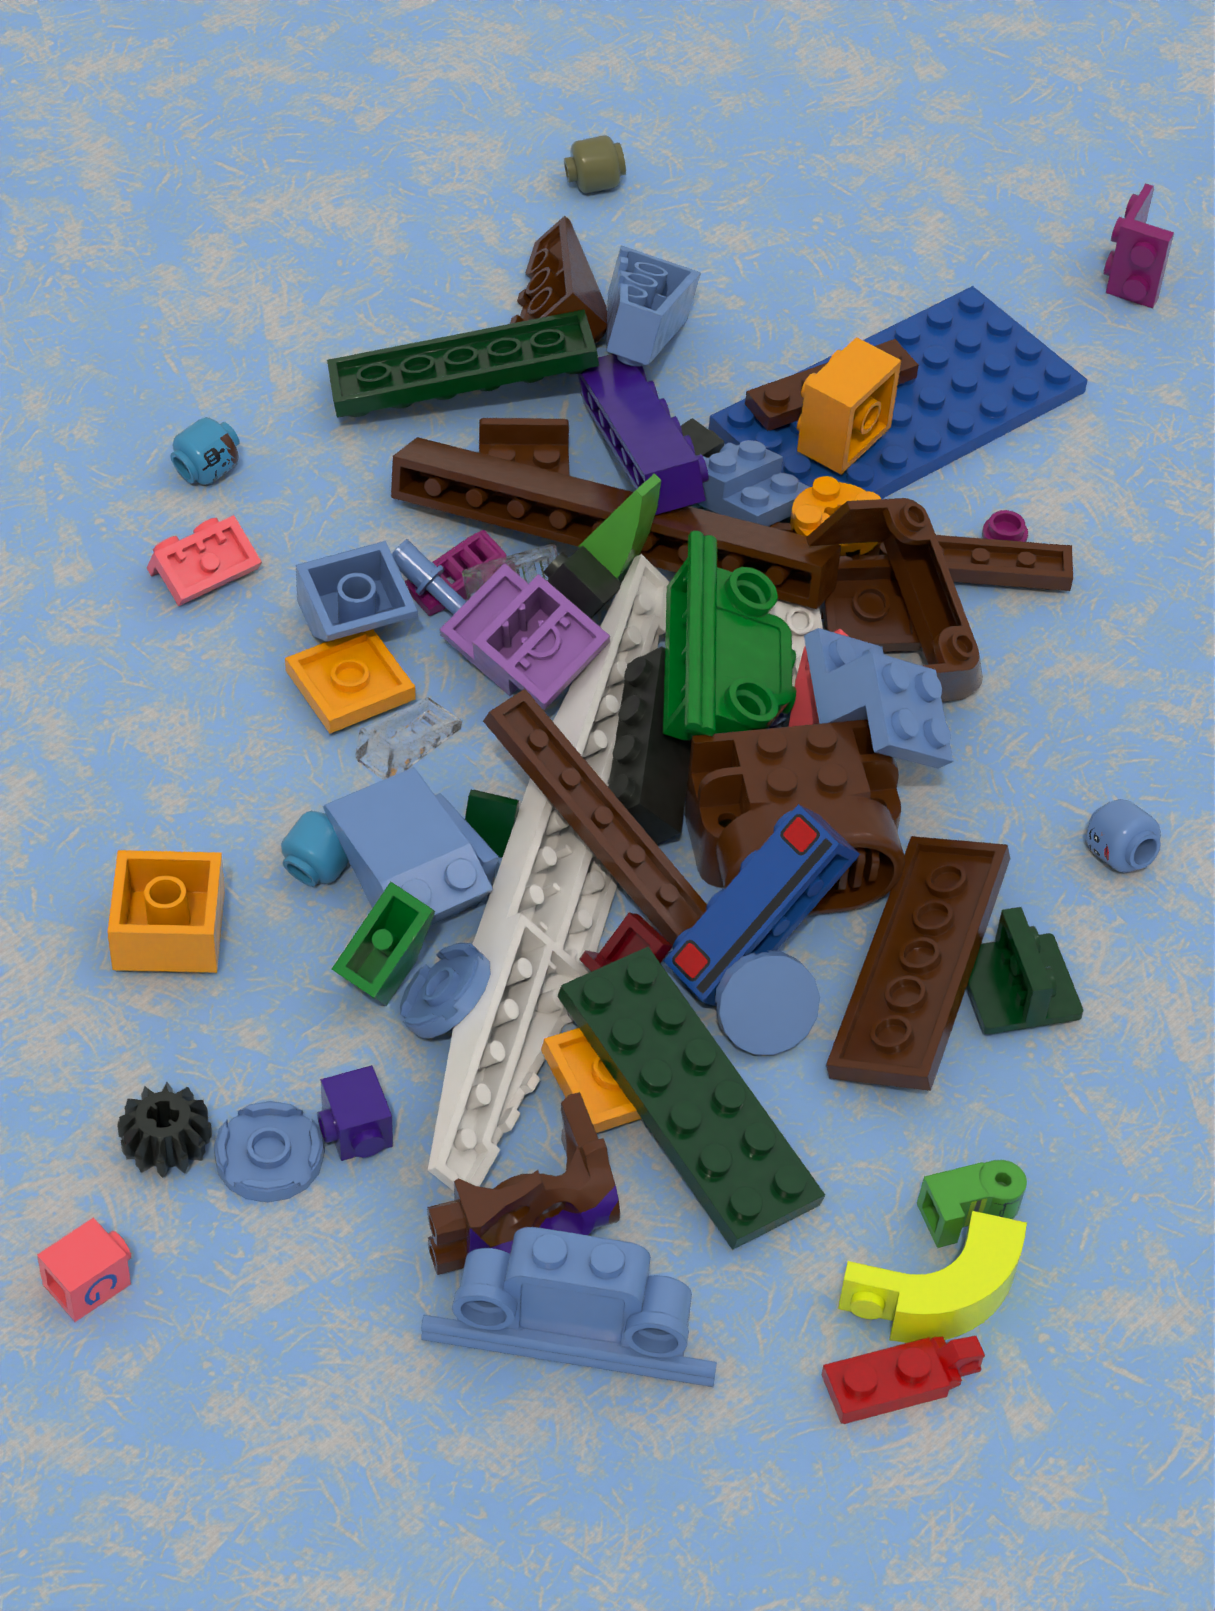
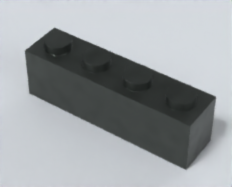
M662 646L642 657L635 658L627 664L608 786L656 844L681 833L692 740H682L663 734L665 648Z

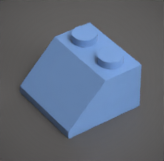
M386 541L296 565L297 602L312 636L328 642L418 617V609Z

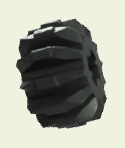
M166 1082L162 1092L154 1093L144 1086L141 1093L142 1100L127 1099L126 1106L124 1107L125 1115L119 1116L117 1127L118 1135L122 1139V1152L126 1156V1160L135 1159L136 1167L139 1168L141 1173L156 1166L157 1172L163 1178L168 1168L175 1166L185 1174L189 1166L188 1159L202 1161L205 1154V1144L210 1143L212 1128L211 1123L208 1122V1109L203 1100H194V1095L189 1087L173 1093L172 1087Z

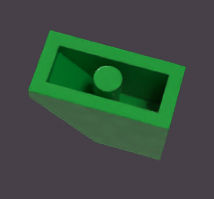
M390 881L332 967V970L387 1006L416 963L435 911Z

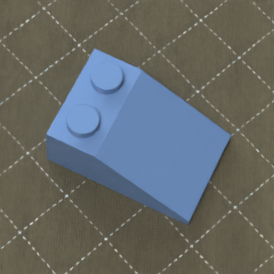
M415 767L323 806L372 908L391 881L435 911L430 924L433 925L479 904L493 890L471 843Z

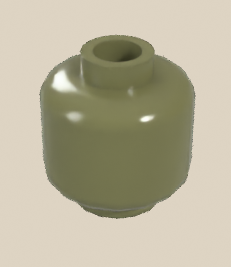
M607 135L575 141L571 145V157L564 158L568 182L576 181L579 190L583 193L615 188L620 182V177L626 175V165L621 144L614 143Z

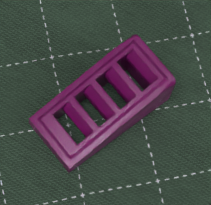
M482 530L453 547L433 561V563L437 567L442 565L445 568L440 577L466 600L472 597L504 563L508 565V558L506 553L487 532ZM451 577L455 582L451 584L446 578ZM409 579L405 581L412 598L428 616L446 609L428 591L419 596L416 593L417 587Z

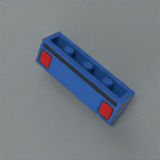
M800 804L794 810L784 814L775 824L774 833L763 846L744 859L740 866V872L726 889L720 890L709 900L706 912L695 925L683 931L676 938L673 950L664 959V962L702 1002L717 1007L715 1003L716 989L726 970L741 957L751 953L757 955L762 952L769 953L767 950L777 951L860 855L819 814Z

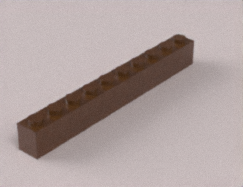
M419 437L393 455L391 498L577 547L633 493ZM685 506L654 516L650 533L640 553L654 567L677 573L688 557V535L691 531H700L704 536L712 535L717 539V567L730 572L740 567L754 568L765 574L773 582L779 600L817 609L836 588L841 545L809 546L806 540L807 536Z

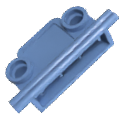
M525 1227L517 1230L514 1234L510 1254L493 1248H480L468 1253L465 1259L460 1287L455 1292L452 1311L457 1320L423 1315L421 1325V1340L708 1387L714 1386L717 1366L715 1361L684 1357L689 1335L688 1326L692 1292L685 1283L675 1278L660 1275L649 1276L651 1256L644 1247L626 1241L538 1227Z

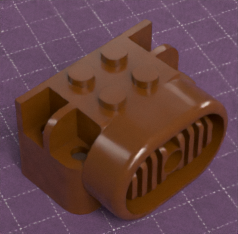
M868 719L717 733L713 736H692L684 815L697 870L701 878L709 885L726 889L740 872V866L744 859L752 852L759 850L774 833L773 830L777 821L800 804L819 814L860 853L858 858L807 916L856 910L876 902L889 893L900 880L905 866L904 853L898 836L901 816V801L897 791L899 771L896 761L891 756L874 752Z

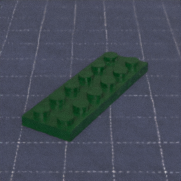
M583 309L328 359L327 364L334 407L338 418L343 416L361 417L370 411L389 407L396 409L406 408L414 402L430 399L447 400L455 397L457 394L475 390L493 391L501 385L521 381L533 383L542 380L546 376L556 374H579L588 368L599 366V360L587 316Z
M649 947L561 985L557 997L619 1084L626 1097L636 1108L644 1123L732 1250L821 1205L825 1193Z

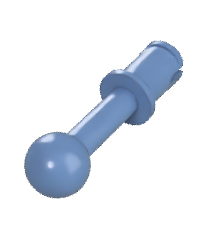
M408 539L403 541L393 551L392 556L399 571L417 587L416 593L419 596L428 591L453 615L466 603L440 577L445 568L442 565L437 567L428 560Z

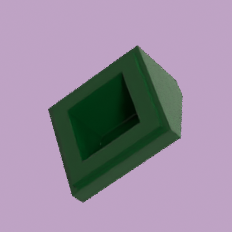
M472 789L468 796L465 820L500 858H503L519 812V800Z

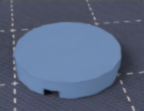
M460 942L440 950L436 956L441 960L432 968L427 964L421 967L406 987L400 1003V1014L405 1018L403 1023L418 1037L430 1039L446 1033L470 1013L483 995L491 975L490 961L471 943Z
M767 950L769 953L762 952L757 955L751 953L741 957L726 970L716 989L715 1003L717 1004L716 1011L719 1027L737 1047L754 1055H775L793 1048L809 1034L818 1017L820 995L815 978L798 959L782 951Z
M267 1101L249 1104L238 1110V1116L232 1118L229 1123L226 1120L218 1130L214 1144V1154L218 1175L229 1190L248 1200L269 1203L290 1199L311 1185L320 1173L324 1158V1147L320 1128L313 1119L311 1122L309 1118L303 1115V1110L292 1104Z

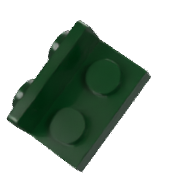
M1022 907L1001 910L995 942L981 944L967 984V990L983 1032L985 1034H995L1080 1020L1084 1009L1054 935L1051 933L1039 935L1034 926L1028 925Z

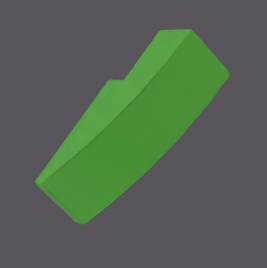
M655 473L578 546L579 548L584 546L620 582L623 581L634 557L640 555L651 530L661 485V479Z

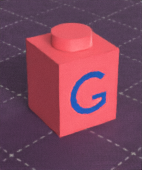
M94 1217L37 1254L42 1285L74 1322L131 1285L128 1260L132 1256L127 1244L116 1231L107 1233Z

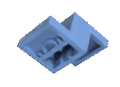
M817 628L804 635L819 724L868 719L875 753L934 768H941L954 762L950 746L951 733L946 724L941 699L942 686L935 669L884 655L882 646L821 628Z

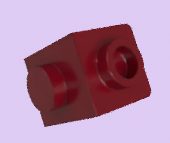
M629 912L599 953L585 950L579 960L590 971H594L649 947L661 963L673 946L639 914Z

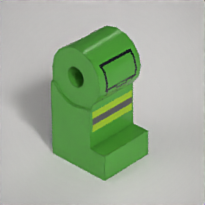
M993 1160L924 1176L917 1206L936 1247L941 1248L958 1243L962 1228L969 1226L972 1211L1014 1219L1018 1214L1026 1190V1175L1013 1162Z

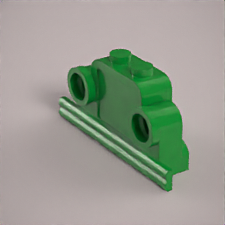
M691 531L688 535V557L667 585L663 734L682 740H692V736L696 735L713 736L717 733L768 729L780 713L788 714L791 711L796 699V687L792 686V669L796 660V652L792 649V633L784 620L769 613L778 599L775 585L765 574L754 568L740 567L730 572L717 567V539L712 535L704 536L700 531Z

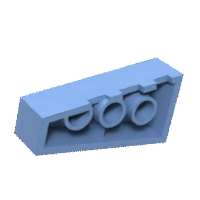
M621 245L608 290L606 351L618 355L617 359L627 365L642 366L644 364L648 366L687 321L701 272Z

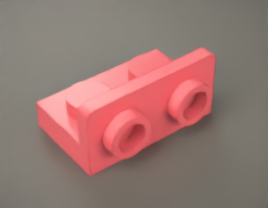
M233 515L220 522L217 518L206 520L193 530L194 534L181 540L177 536L163 540L154 547V553L148 563L147 570L151 576L160 574L177 605L181 606L259 569L262 561Z

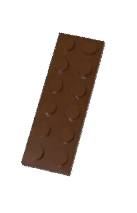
M911 836L904 854L905 866L903 874L889 894L826 1063L830 1079L931 1091L1011 859L1008 845Z

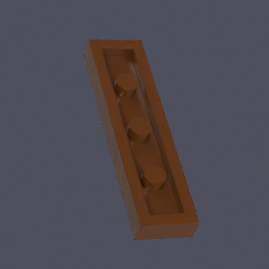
M896 339L875 346L901 360L898 385L917 378L918 363ZM828 362L746 391L745 405L767 431L798 421L802 414L804 398L801 397V389L805 380L810 374H817Z

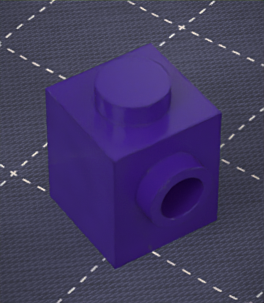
M373 1065L320 1079L322 1111L317 1112L320 1131L325 1143L334 1141L341 1161L355 1157H370L383 1149L393 1147L392 1114Z

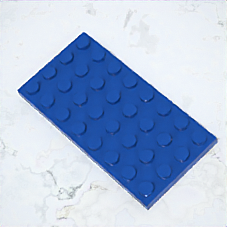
M971 286L863 340L876 346L896 339L919 366L917 378L897 386L891 428L842 475L797 451L799 439L798 421L767 431L745 405V399L710 415L708 429L715 432L718 437L724 440L725 444L733 443L739 445L747 440L758 441L764 444L766 449L783 456L781 473L791 474L799 482L809 487L813 486L816 478L829 476L835 478L838 482L852 484L866 491L874 492L883 499L1085 393L1088 379L974 286ZM831 356L828 357V358H826V359H824V360H822V361H820V362H818V363H816V364H814V365H812V366H809V367H807V368H805V369H803V370H801V371H799V372H802V371L808 370V369H810V368H813V367H816V366L825 364V363L829 362Z

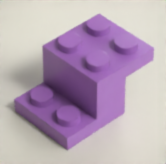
M505 563L439 629L440 636L505 693L511 696L518 688L521 690L526 689L543 710L610 643V635L540 574L528 584Z

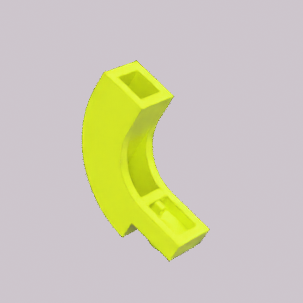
M972 1211L962 1253L952 1264L933 1273L906 1274L847 1261L838 1309L852 1312L864 1319L881 1318L893 1321L889 1338L891 1341L909 1343L928 1337L932 1339L933 1337L941 1336L944 1337V1340H948L969 1332L992 1316L1008 1295L1021 1256L1027 1222Z

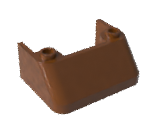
M908 498L846 501L806 537L809 546L883 542L928 665L921 666L936 670L937 677L942 686V702L965 699L981 686L983 675L977 643L930 518L920 504Z

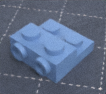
M752 440L743 441L739 445L727 443L719 453L713 454L709 458L703 456L708 470L709 481L703 483L706 501L697 504L717 514L770 526L791 516L794 500L809 486L799 482L791 474L781 473L783 456L766 449L764 444Z

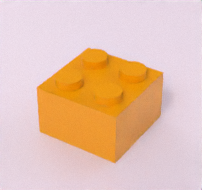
M857 337L843 350H837L831 356L828 364L817 374H810L802 386L801 397L804 399L802 414L797 422V430L799 431L797 451L842 475L891 428L901 360Z
M118 850L107 931L112 970L217 973L225 896L221 852Z

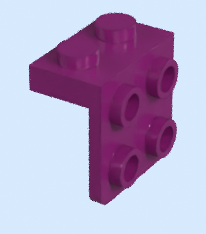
M1146 183L1139 195H1131L1124 218L1119 217L1116 221L1111 236V241L1117 243L1115 251L1112 250L1107 258L1104 275L1109 276L1106 289L1107 294L1154 308L1159 298L1174 232L1146 224L1154 186Z

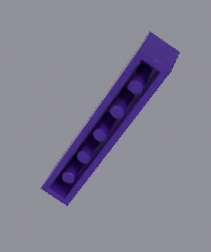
M609 354L598 357L599 366L588 368L586 371L579 373L578 379L583 403L635 489H638L654 473L661 479L655 515L706 501L703 483L709 481V475L705 460L701 454H695L690 436H683L678 418L670 416L666 400L658 398L655 384L652 380L647 381L643 366L627 365L617 359L618 355Z

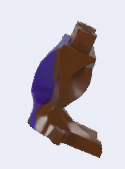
M580 1092L568 1095L561 1102L563 1122L561 1141L567 1156L565 1173L559 1176L539 1174L537 1170L532 1174L513 1176L501 1182L493 1189L475 1186L458 1178L454 1181L453 1201L427 1207L428 1222L432 1236L428 1237V1249L437 1275L464 1268L466 1256L476 1249L493 1248L510 1254L514 1234L521 1228L538 1227L589 1235L596 1228L617 1223L620 1220L619 1198L609 1164L607 1146L604 1138L598 1139Z

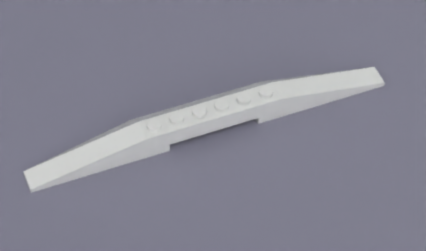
M642 554L634 557L620 585V589L600 626L610 635V643L573 680L553 720L554 724L607 786H609L613 760L612 753L615 746L619 720L618 713L621 707L625 680L624 674L627 664L635 658L642 657L657 649L659 636L666 633V592L669 581ZM531 778L492 887L493 890L490 892L473 945L490 961L491 975L486 989L476 1006L459 1024L453 1027L428 1171L453 1191L454 1181L458 1178L480 1187L500 1151L497 1144L503 1133L512 1130L520 1116V1112L517 1110L526 1094L534 1091L540 1080L537 1073L546 1060L541 1051L544 1038L560 1034L565 1024L573 1022V1018L557 996L561 985L590 972L579 958L585 950L597 952L618 885L616 879Z

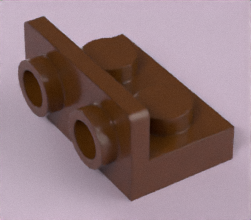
M481 418L479 420V453L569 476V421L567 419Z

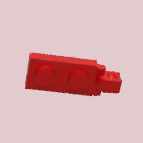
M943 1336L933 1337L932 1339L928 1337L823 1365L821 1375L841 1424H847L947 1397L950 1389L961 1385V1377L981 1371V1364L985 1354L977 1336L954 1339L947 1344Z

